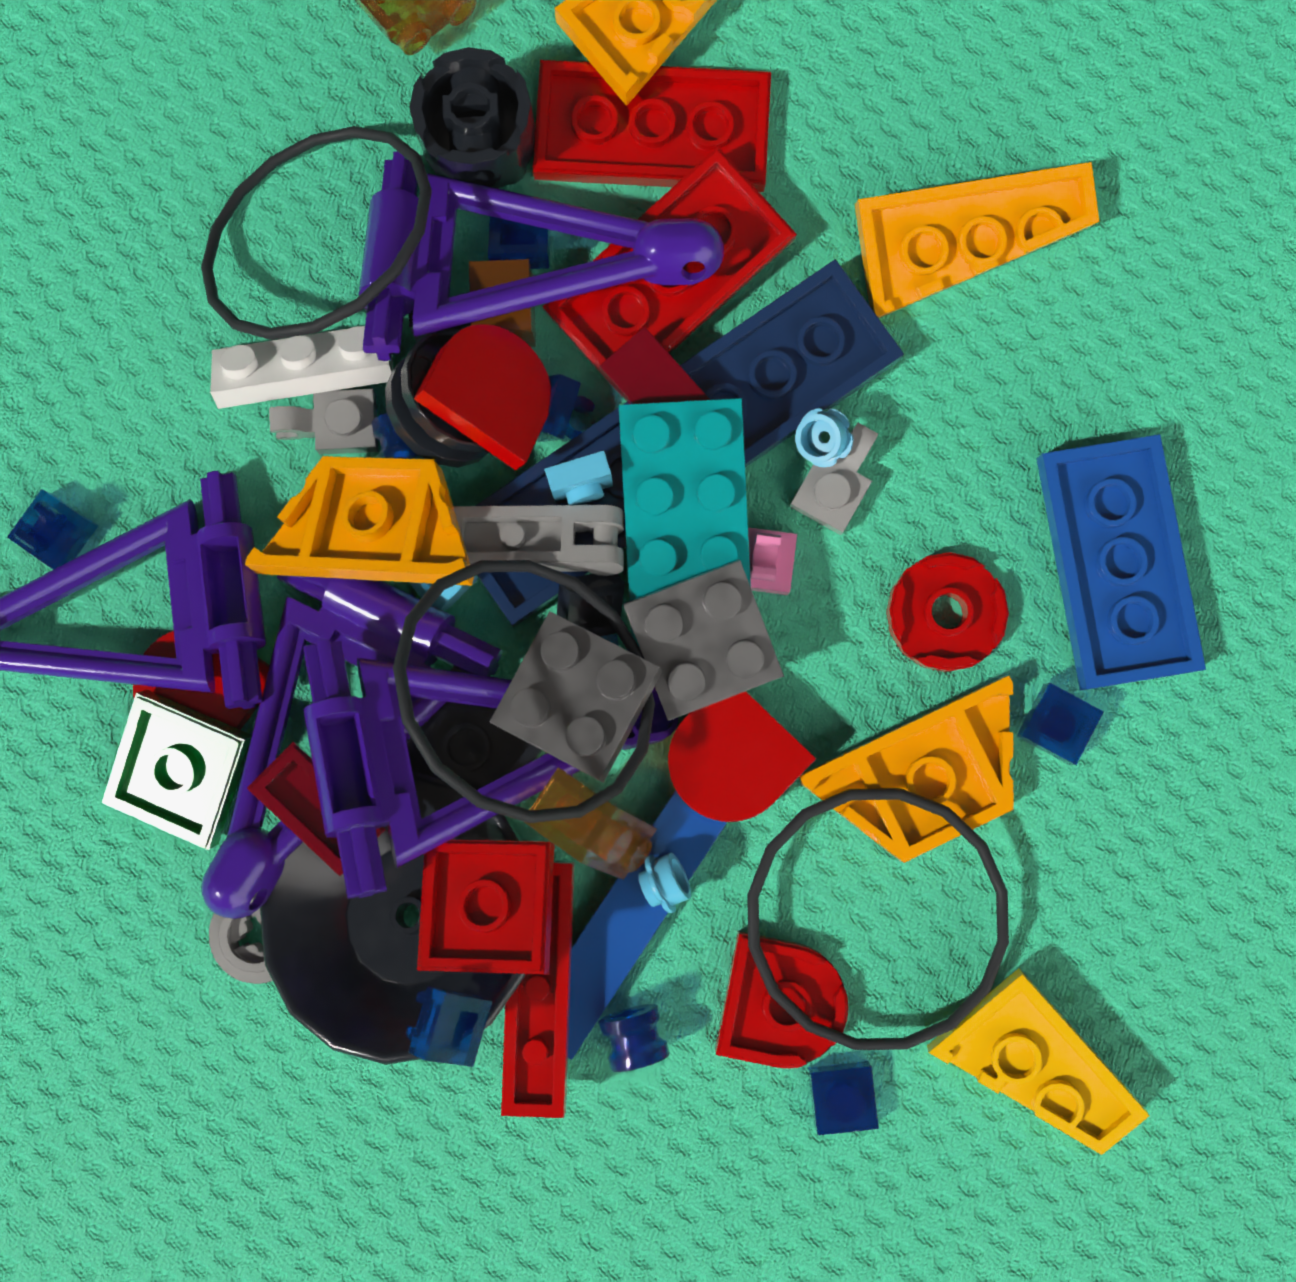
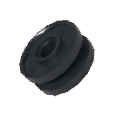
M448 328L427 334L393 368L385 387L386 412L396 434L414 453L425 459H434L438 465L459 468L479 462L489 452L414 400L440 349L461 330Z

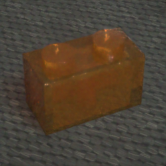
M558 767L530 810L577 806L601 790ZM613 798L581 818L536 823L525 822L580 863L623 880L629 872L636 871L644 863L652 848L650 839L657 830L653 825Z

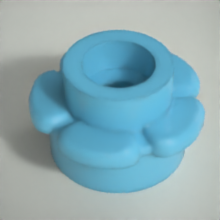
M816 408L809 411L798 425L795 434V443L799 453L805 459L811 461L813 465L823 468L834 466L837 463V459L847 457L852 449L854 440L853 435L848 431L850 426L848 418L837 409L824 411L822 408ZM824 431L830 435V440L827 443L821 440V434Z
M668 853L659 858L653 855L646 857V870L639 873V883L646 900L652 907L661 904L668 913L675 912V905L691 898L690 884L680 861L673 853Z

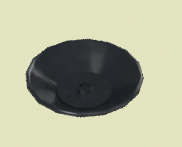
M412 771L421 819L463 798L460 793L438 776ZM501 814L451 839L519 841L506 817ZM386 826L384 827L385 831L378 837L387 891L375 893L368 897L348 899L344 875H337L303 842L285 860L282 875L269 898L260 908L265 967L289 1014L333 1051L389 1065L442 1056L493 1023L526 974L417 970L424 854L396 868ZM414 904L419 910V919L414 926L409 927L404 922L403 915L406 908Z

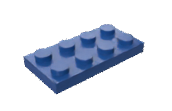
M1161 435L1042 453L1036 460L1080 691L1206 670Z

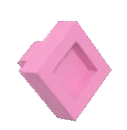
M748 528L751 590L788 595L791 589L797 534Z

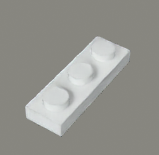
M365 326L212 350L210 393L217 408L220 409L388 382L393 370V353L389 361L378 360L376 353H365L363 351Z

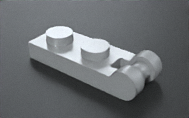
M612 505L453 506L470 565L480 560H531L560 572L588 571L592 574L603 576L619 574L624 569V551L618 547V534L624 530V511L619 507ZM576 532L592 533L593 545H575Z

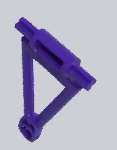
M398 151L393 152V160H385L382 189L375 193L370 200L359 295L391 267L414 228L419 198L416 196L418 182L411 162ZM428 173L427 177L432 194L425 233L401 274L364 308L367 310L363 351L365 353H376L380 361L391 360L392 353H400L403 319L412 310L413 331L415 337L640 279L659 285H694L712 276L720 267L724 255L723 241L719 232L712 224L700 219H658L646 222ZM457 209L633 248L631 252L449 297ZM692 261L700 262L705 266L698 273H689L683 269L687 263Z
M211 471L207 473V478L200 479L205 527L198 528L197 511L193 501L189 499L0 597L1 631L165 546L176 658L0 640V671L214 693L215 676L212 655L219 654L225 707L228 709L237 707L248 709L256 707L257 703H262L257 650L265 646L266 637L258 574L245 565L247 556L255 545L252 527L242 523L236 474L233 472L221 474L219 471Z
M277 576L279 581L322 601V608L320 611H317L290 597H286L262 693L263 702L259 705L228 835L205 872L201 884L204 902L209 910L216 915L224 918L238 919L249 916L261 908L282 875L285 860L303 843L282 821L270 832L262 829L267 807L247 789L280 755L304 656L303 647L307 642L316 644L317 640L330 639V642L341 640L345 661L357 666V658L394 663L405 617L420 599L383 581ZM431 606L416 624L407 665L432 668L431 665L439 659L469 674L494 676L499 667L498 661L503 654V650L456 628L455 616ZM411 697L414 717L420 727L446 703V701ZM403 725L407 741L411 736ZM257 893L255 899H254L253 902L250 904L252 898H253L254 895Z
M330 639L317 640L316 644L303 647L313 701L312 704L304 708V716L324 830L327 837H337L347 898H363L387 891L376 829L387 826L394 864L398 868L498 815V813L478 808L463 797L421 819L393 672L394 663L357 658L363 697L351 696L341 640L330 642ZM413 665L406 666L411 697L497 708L512 679ZM655 687L652 690L655 707L649 744L663 741L675 731L679 719L677 717L668 721ZM642 711L621 750L636 748ZM547 753L477 791L483 796L517 805L580 770Z

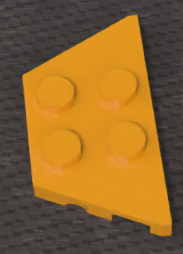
M322 456L305 479L302 491L292 497L277 516L284 524L263 552L254 547L248 554L245 563L256 574L431 584L470 565L443 470L434 459ZM474 577L456 585L472 586Z
M1010 676L997 679L801 774L798 779L801 785L822 801L848 789L902 788L949 807L973 830L1014 810L1013 779L1010 776V761L1013 758V732H1010L1009 698L1010 695H1013V682ZM851 800L833 808V810L903 863L961 835L942 816L901 800Z

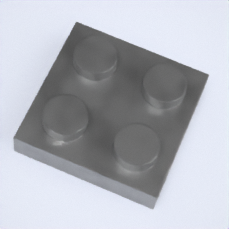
M740 560L725 564L623 604L644 659L659 666L662 670L655 688L668 721L784 677Z
M549 611L493 714L490 723L604 783L655 687L662 670L659 666Z

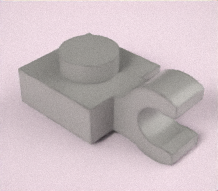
M373 389L334 390L313 394L314 409L295 406L269 408L270 432L276 433L278 440L315 438V450L319 455L378 452L376 394Z
M860 423L856 424L851 433L854 440L848 456L837 459V463L831 467L823 468L813 465L790 505L792 509L839 535H842L872 483L870 479L857 473L874 444L878 433Z

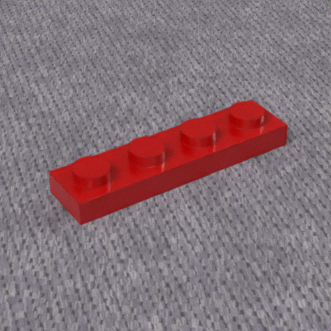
M554 861L549 974H526L505 1004L501 1116L564 1118L566 1114L574 862Z

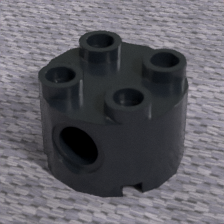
M467 47L442 54L432 61L434 68L428 71L424 78L421 73L415 82L410 103L414 129L426 161L436 175L498 189L506 185L516 184L526 174L527 164L533 156L536 129L524 78L517 69L516 73L512 67L506 65L505 58L491 50Z

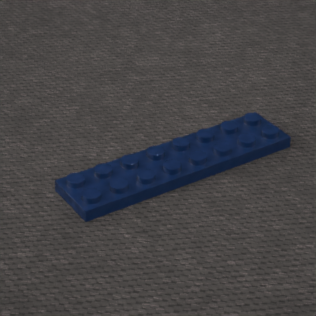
M834 259L680 366L710 400L742 398L745 467H747L795 434L798 425L809 411L816 408L828 411L899 362L904 353L842 267ZM619 407L475 506L569 505L567 500L555 503L544 469L604 450L611 471L613 486L602 489L604 496L601 499L585 505H612L624 511ZM625 512L624 530L618 534V547L623 551L627 550ZM576 532L575 545H593V534L590 532ZM588 571L562 572L573 577L592 574ZM482 572L477 575L513 627L558 597L559 583L529 572Z

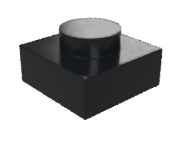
M589 574L576 577L614 608L621 617L625 581L618 574L609 576ZM559 584L558 616L599 637L616 633L608 618L572 588Z

